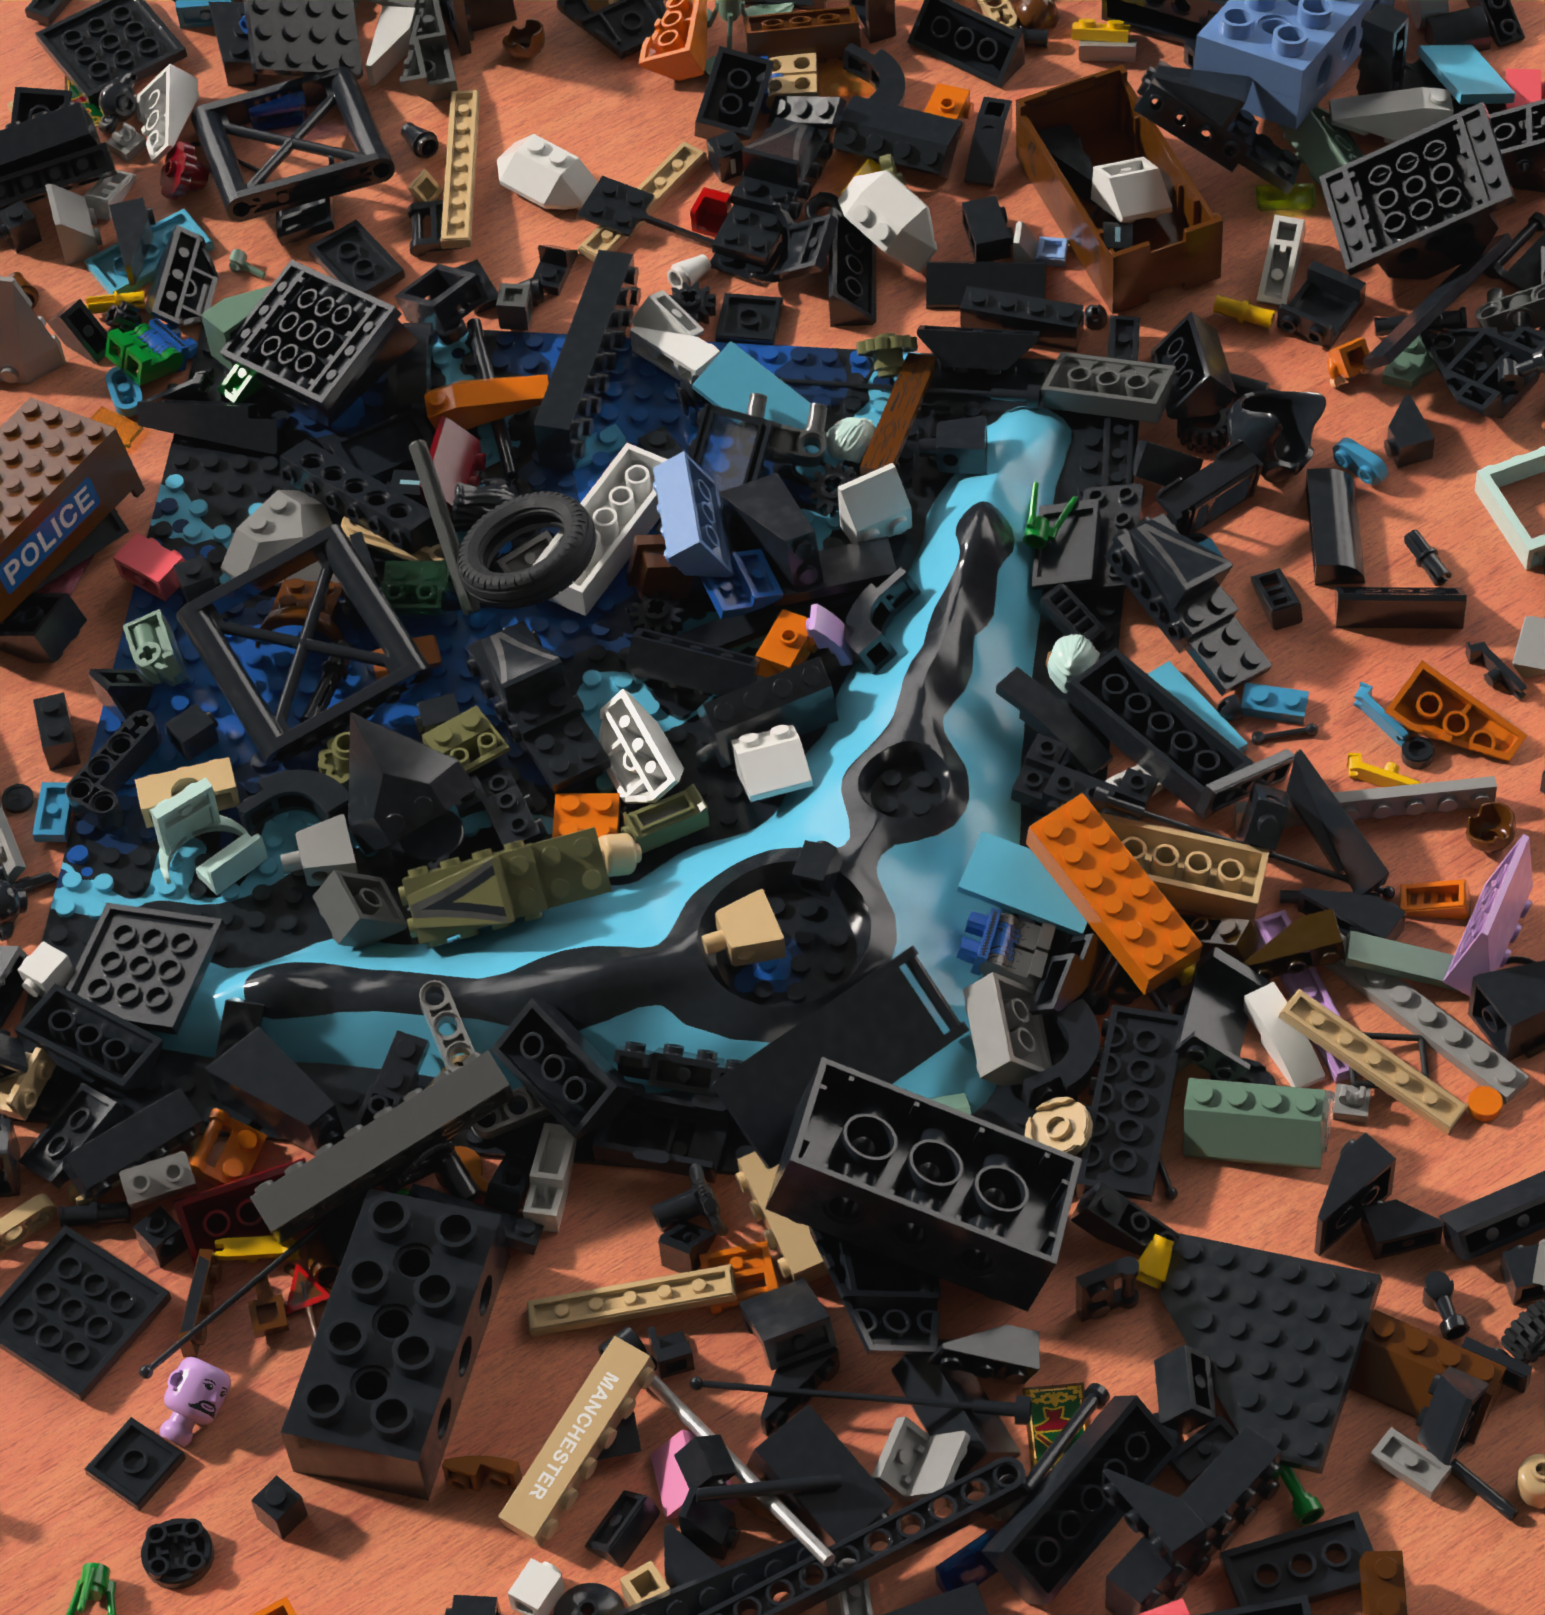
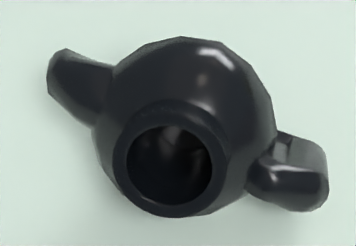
M135 72L127 73L119 82H111L100 92L98 102L103 114L99 123V130L101 132L112 134L115 132L118 122H124L132 118L136 113L138 100L133 86L138 76Z
M0 865V940L3 942L12 938L15 920L18 914L26 912L28 899L23 888H15L9 882V876L5 868Z

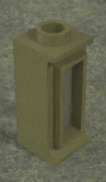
M692 784L686 790L629 814L624 812L625 826L621 827V832L632 836L635 843L640 845L643 854L710 826L708 808L696 786Z

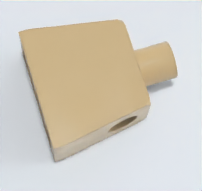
M763 889L757 890L717 910L715 913L717 931L701 936L707 955L726 950L729 960L734 966L786 957L784 936Z

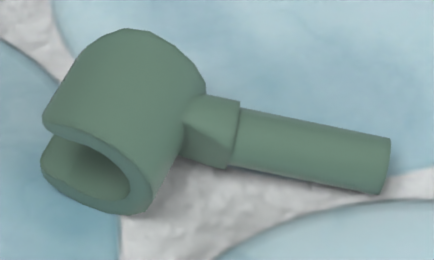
M234 249L229 257L231 271L238 273L244 270L261 279L265 278V272L246 262L247 254L244 251Z

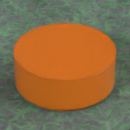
M1480 1086L1473 1089L1468 1096L1467 1102L1469 1114L1479 1121L1486 1122L1496 1119L1501 1113L1502 1096L1496 1089L1489 1086Z

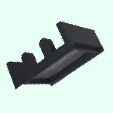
M705 403L704 409H701L697 416L696 424L699 428L696 439H692L688 455L717 483L719 492L763 478L761 473L765 458L771 459L774 453V447L769 446L773 429L781 430L782 424Z

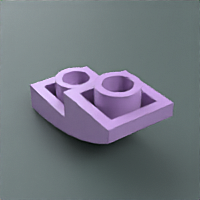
M818 604L811 605L810 618L806 620L808 636L813 637L819 649L829 648L831 654H835L841 666L853 665L854 651L846 641L845 624L826 608Z

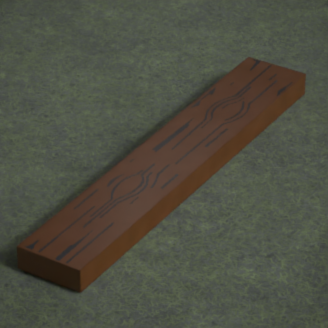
M908 352L860 465V475H866L891 463L896 467L936 370L937 357Z

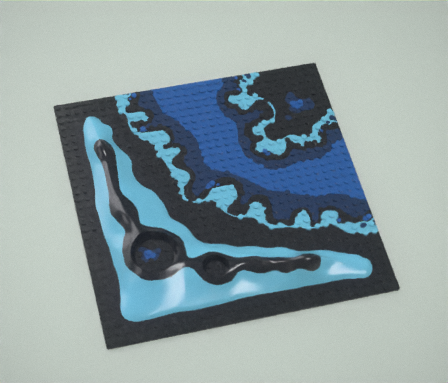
M202 324L197 343V353L194 355L188 381L193 379L196 372L207 371L215 384L210 386L206 395L191 401L232 402L217 391L230 370L211 355L204 325ZM483 330L495 378L547 374L551 379L567 334ZM467 332L462 339L451 344H443L438 337V342L433 347L431 357V389L433 390L461 380L480 379L469 333ZM626 337L624 347L622 349L619 348L617 352L618 361L616 369L610 372L608 391L602 394L601 411L594 416L593 433L597 432L596 438L601 442V431L616 424L626 437L627 442L639 447L637 438L665 426L681 449L688 454L692 439H696L699 428L696 424L698 414L691 406L689 407V415L685 417L680 408L675 390V383L680 387V381L632 351L631 338ZM707 342L716 346L720 352L728 344L725 342ZM734 343L778 378L895 385L897 377L878 378L877 371H874L873 358L857 356V349ZM916 353L922 355L935 356L933 353ZM907 354L903 355V360H904V361H905V358H906ZM937 358V367L929 387L991 391L992 388L1027 390L1028 384L1041 385L1042 387L1056 360L1019 358L1007 370H1001V374L992 375L984 374L983 369L971 368L969 373L953 372V367H945ZM397 362L329 427L295 411L263 387L241 403L258 404V416L286 417V426L278 452L276 454H269L174 434L147 538H154L162 547L170 551L176 550L184 557L185 561L203 555L216 587L233 579L221 571V565L236 528L277 490H298L282 480L280 455L305 439L333 454L329 448V443L417 407L435 436L436 430L428 419L426 404H398ZM788 385L811 404L820 403L828 407L824 429L826 434L837 421L849 417L867 418L872 420L874 426L877 427V423H879L892 392ZM925 394L898 459L900 470L897 472L911 505L912 528L907 529L902 534L888 538L896 570L900 567L904 569L922 592L891 620L886 629L885 638L897 652V655L879 671L872 674L855 653L853 665L846 666L840 665L835 654H831L829 648H818L815 653H810L807 661L819 656L833 689L839 720L800 736L813 786L753 802L750 801L739 779L735 764L722 769L716 755L705 762H700L696 758L697 751L711 743L697 709L703 703L721 696L715 694L712 696L699 695L694 692V689L683 686L682 688H671L666 686L664 681L656 679L647 680L636 685L631 673L625 672L626 664L623 655L629 653L634 634L633 625H630L629 613L633 612V602L642 604L639 600L636 586L627 585L626 573L629 560L586 616L552 601H546V599L544 602L533 606L528 605L526 608L508 610L492 608L479 602L480 611L476 614L465 616L462 612L458 596L439 587L438 584L442 577L434 575L431 567L368 548L378 576L380 589L410 636L416 638L435 635L443 664L432 669V676L424 684L404 694L398 702L392 705L386 704L377 709L366 720L379 726H385L423 743V734L418 735L414 716L419 715L417 702L454 693L460 714L477 705L509 745L510 751L468 775L470 777L477 775L479 781L509 767L522 796L528 793L537 810L531 813L534 820L540 817L548 835L543 837V840L551 839L555 793H553L530 755L526 756L519 743L513 742L505 721L499 720L492 701L485 698L480 688V682L476 677L473 678L466 666V660H469L467 646L479 639L502 631L508 626L524 621L530 631L535 630L537 632L542 647L559 657L562 661L563 672L570 685L569 691L572 696H579L585 710L581 715L597 740L599 741V731L602 719H600V709L622 689L627 690L659 723L684 767L680 781L658 801L682 792L694 784L708 808L710 826L643 853L641 861L637 863L636 869L632 874L609 877L612 888L611 892L548 908V910L542 911L543 917L524 921L523 916L518 917L514 922H511V926L492 930L491 925L478 928L480 934L460 939L459 934L446 937L447 943L430 948L427 942L419 944L418 937L412 938L409 927L364 948L338 945L333 939L332 932L325 919L321 916L319 908L313 899V895L321 886L307 885L303 869L284 874L280 858L281 854L299 850L295 836L298 831L321 822L315 815L306 811L294 810L281 813L249 832L248 834L251 837L258 833L263 838L268 859L220 894L216 895L197 876L195 869L240 837L235 833L226 831L207 832L184 843L174 854L170 863L169 876L172 883L166 884L159 864V843L154 827L146 828L135 779L176 770L180 767L206 763L213 759L229 757L240 803H242L247 797L260 792L257 781L268 775L296 769L320 772L318 754L321 750L328 749L327 741L336 736L327 737L320 741L314 749L307 752L302 751L279 765H266L176 618L177 612L186 604L180 588L165 602L134 585L125 624L160 609L172 628L190 681L176 686L165 684L164 681L161 684H153L155 688L146 711H150L154 715L162 735V742L116 793L125 815V822L122 827L113 832H105L76 815L74 816L42 942L44 941L68 955L75 970L106 903L223 919L226 928L177 1035L146 1030L163 1039L164 1042L148 1086L122 1090L44 1049L57 1064L52 1076L47 1081L26 1121L9 1117L10 1120L49 1124L81 1084L85 1083L116 1101L125 1109L114 1125L116 1126L178 1088H181L203 1120L198 1132L199 1135H204L210 1123L208 1117L211 1111L217 1108L227 1112L231 1118L268 1135L266 1140L291 1142L222 1105L215 1095L206 1067L215 1060L225 1001L236 997L265 1004L261 1029L335 1104L345 1134L353 1128L369 1087L374 1088L397 1030L426 1039L430 1043L418 1074L420 1080L417 1088H421L422 1091L426 1089L445 1067L422 1012L419 998L422 986L428 981L433 980L441 981L447 986L475 1052H480L481 1054L486 1051L490 1052L509 1082L511 1090L524 1085L491 1051V1048L531 998L553 1004L617 1071V1063L614 1062L615 1050L621 1045L625 1046L626 1041L646 1044V1050L655 1051L659 1047L664 1048V1044L669 1043L684 1046V1052L697 1054L698 1049L718 1052L717 1057L725 1059V1063L727 1059L745 1061L904 950L914 945L919 953L916 955L959 1021H964L969 1031L894 1082L893 1085L926 1098L965 1093L972 1116L1025 1136L1026 1123L1029 1117L1033 1118L1034 1114L1037 1113L1036 1108L1041 1104L1038 1103L1030 1108L1027 1107L1022 1099L1023 1084L1000 1086L980 1078L976 1067L977 1059L974 1044L971 1040L969 1018L965 1010L966 1003L963 989L985 976L982 973L980 976L970 973L973 964L956 958L963 937L980 942L981 937L964 932L971 911L989 915L991 909L995 908L1001 910V914H1011L1021 921L1041 927L1043 923L1027 917L1023 918L1019 914L963 894L957 890L981 831L1029 848L1026 844L1029 826L1048 815L1011 800L1012 787L1025 765V757L1039 732L1019 719L1020 710L996 694V685L1016 667H1019L1065 705L1108 751L1110 749V741L1068 706L1069 693L1065 694L1058 689L1049 676L1048 668L1046 667L1047 654L1052 651L1055 642L1066 635L1039 613L1041 597L1053 588L1032 589L1035 548H1031L1023 542L1034 482L1039 483L1036 516L1039 514V506L1068 503L1073 496L1078 498L1077 501H1082L1085 489L1101 487L1104 416L1043 408L1042 394L1039 410L1027 409L1024 402L993 401L991 397ZM704 403L701 404L700 410L704 409ZM541 405L505 417L519 471V478L517 480L507 482L515 486L519 495L541 491L558 492L568 495L581 503L620 452L617 451L611 455L604 451L597 452L592 456V463L577 470L575 469V471L542 466L539 464L534 431V422ZM716 414L702 469L717 483L718 490L721 492L743 484L750 458L743 456L737 448L739 425L729 417ZM986 416L988 436L987 474L940 472L937 469L936 456L919 457L918 439L936 438L937 423ZM1135 420L1134 455L1137 448L1139 420ZM491 422L466 430L480 440L482 453L486 454L485 470L480 471L478 476L479 487L486 485L481 483L485 479L501 478L505 480ZM752 435L743 438L750 444L755 441V437ZM826 444L823 462L835 468L841 462L845 471L853 467L856 477L863 476L860 475L861 464L834 459L830 456ZM808 445L804 448L810 454L819 452V449L813 445ZM765 460L761 476L766 477L775 473L779 475L813 527L816 534L818 551L852 544L840 527L839 511H836L834 518L829 516L827 510L820 514L816 509L817 504H812L809 496L813 493L808 486L809 484L794 476L791 464H777ZM821 465L810 468L796 466L799 474L816 483L818 480L814 473L820 472L822 475L826 473L825 467ZM412 467L408 470L416 471V468ZM392 476L382 480L381 482L384 484H386L387 481L391 482ZM326 506L332 525L338 524L341 526L344 516ZM661 517L647 535L659 534L656 528L662 521ZM539 528L517 536L498 551L499 555L495 562L546 530L554 538L560 528ZM465 531L456 532L460 545L467 534ZM439 538L435 539L426 546L431 548L432 546L440 544ZM732 546V553L740 552ZM492 565L489 571L498 573ZM694 576L688 599H680L681 607L685 609L686 620L682 621L683 630H673L674 636L720 618L700 576ZM273 585L226 611L229 622L260 628L262 622L268 616L281 587ZM1071 585L1067 586L1106 628V633L1092 643L1100 653L1098 659H1102L1115 648L1119 650L1124 589L1075 592ZM855 601L829 611L845 624L848 613ZM341 607L339 608L334 623L341 631L346 642L352 644L356 649L371 652L381 648L367 625L354 629L350 617L344 619ZM1067 609L1063 614L1066 615L1070 611ZM1077 618V619H1075V620H1074L1073 622H1071V623L1074 625V624L1077 623L1080 619ZM283 626L272 631L300 637L303 626ZM1086 626L1079 632L1083 634L1087 630H1089L1090 627ZM123 629L113 669L137 670L143 675L133 660ZM315 630L313 640L333 644L332 640ZM224 634L275 716L296 649L262 642L260 649L255 648V640ZM767 635L728 650L755 657ZM308 652L286 721L290 729L301 724L300 718L304 714L313 692L322 677L320 668L323 662L328 661L330 656ZM351 661L347 670L349 675L346 681L338 685L327 709L376 682L377 679L373 665ZM758 675L756 682L765 679V677ZM194 704H197L204 712H211L217 720L219 726L216 728L219 742L188 762L170 743L165 723ZM104 705L89 760L123 724ZM350 725L347 726L344 732H350ZM1063 759L1061 765L1081 772ZM1108 765L1095 778L1106 781ZM603 770L556 793L618 792L606 770ZM621 799L619 833H622L621 827L625 826L624 812L629 814L653 803L626 804ZM455 804L448 809L460 818L464 828L465 842L463 848L456 856L459 857L460 862L473 859L472 853L491 848L492 853L504 850L486 810L461 818ZM237 807L219 811V815L230 818L243 826ZM348 828L358 873L382 877L406 921L412 918L406 910L409 905L403 906L398 887L403 886V878L409 876L408 870L422 867L423 865L416 864L404 857L400 840L366 855ZM805 840L813 842L826 841L837 847L842 865L830 897L799 891L796 886L792 872ZM763 889L784 936L786 957L734 966L731 964L726 950L707 955L701 936L717 931L715 918L717 910L757 890ZM1089 924L1083 935L1093 934V929ZM1055 929L1044 970L1049 958L1062 955L1068 937H1073L1074 935ZM904 963L899 968L943 1034H946L949 1031L948 1027ZM28 993L21 1021L42 999L41 996L33 997ZM432 993L426 998V1002L434 1006L439 1005L444 1000V997L439 993ZM1054 1013L1042 1014L1051 1062L1052 1066H1054L1065 1057L1066 1051L1052 1030ZM445 1023L440 1026L438 1031L442 1035L450 1036L456 1032L457 1028L451 1023ZM17 1035V1039L22 1040L25 1052L33 1053L36 1047L42 1048ZM459 1053V1054H456L455 1056H458V1055H466V1054ZM624 1077L629 1082L643 1084L646 1093L689 1101L692 1100L693 1096L700 1095L649 1086V1080ZM517 1101L513 1102L508 1109L511 1113L520 1115L527 1110V1106L523 1102ZM623 1112L615 1143L665 1151L670 1134L669 1125L673 1121ZM729 1113L731 1124L717 1174L735 1175L739 1172L737 1159L753 1153L755 1150ZM551 1114L488 1140L477 1137L470 1126L449 1140L454 1142L455 1146L471 1148L479 1156L504 1158L507 1151H512L535 1158L544 1123L559 1125L561 1123ZM488 1115L477 1123L481 1127L488 1128L494 1125L496 1119L492 1115ZM679 1122L680 1129L675 1134L670 1154L687 1157L696 1125ZM597 1128L577 1139L573 1163L642 1168L605 1160L595 1161L592 1144ZM221 1129L219 1137L230 1136V1133Z

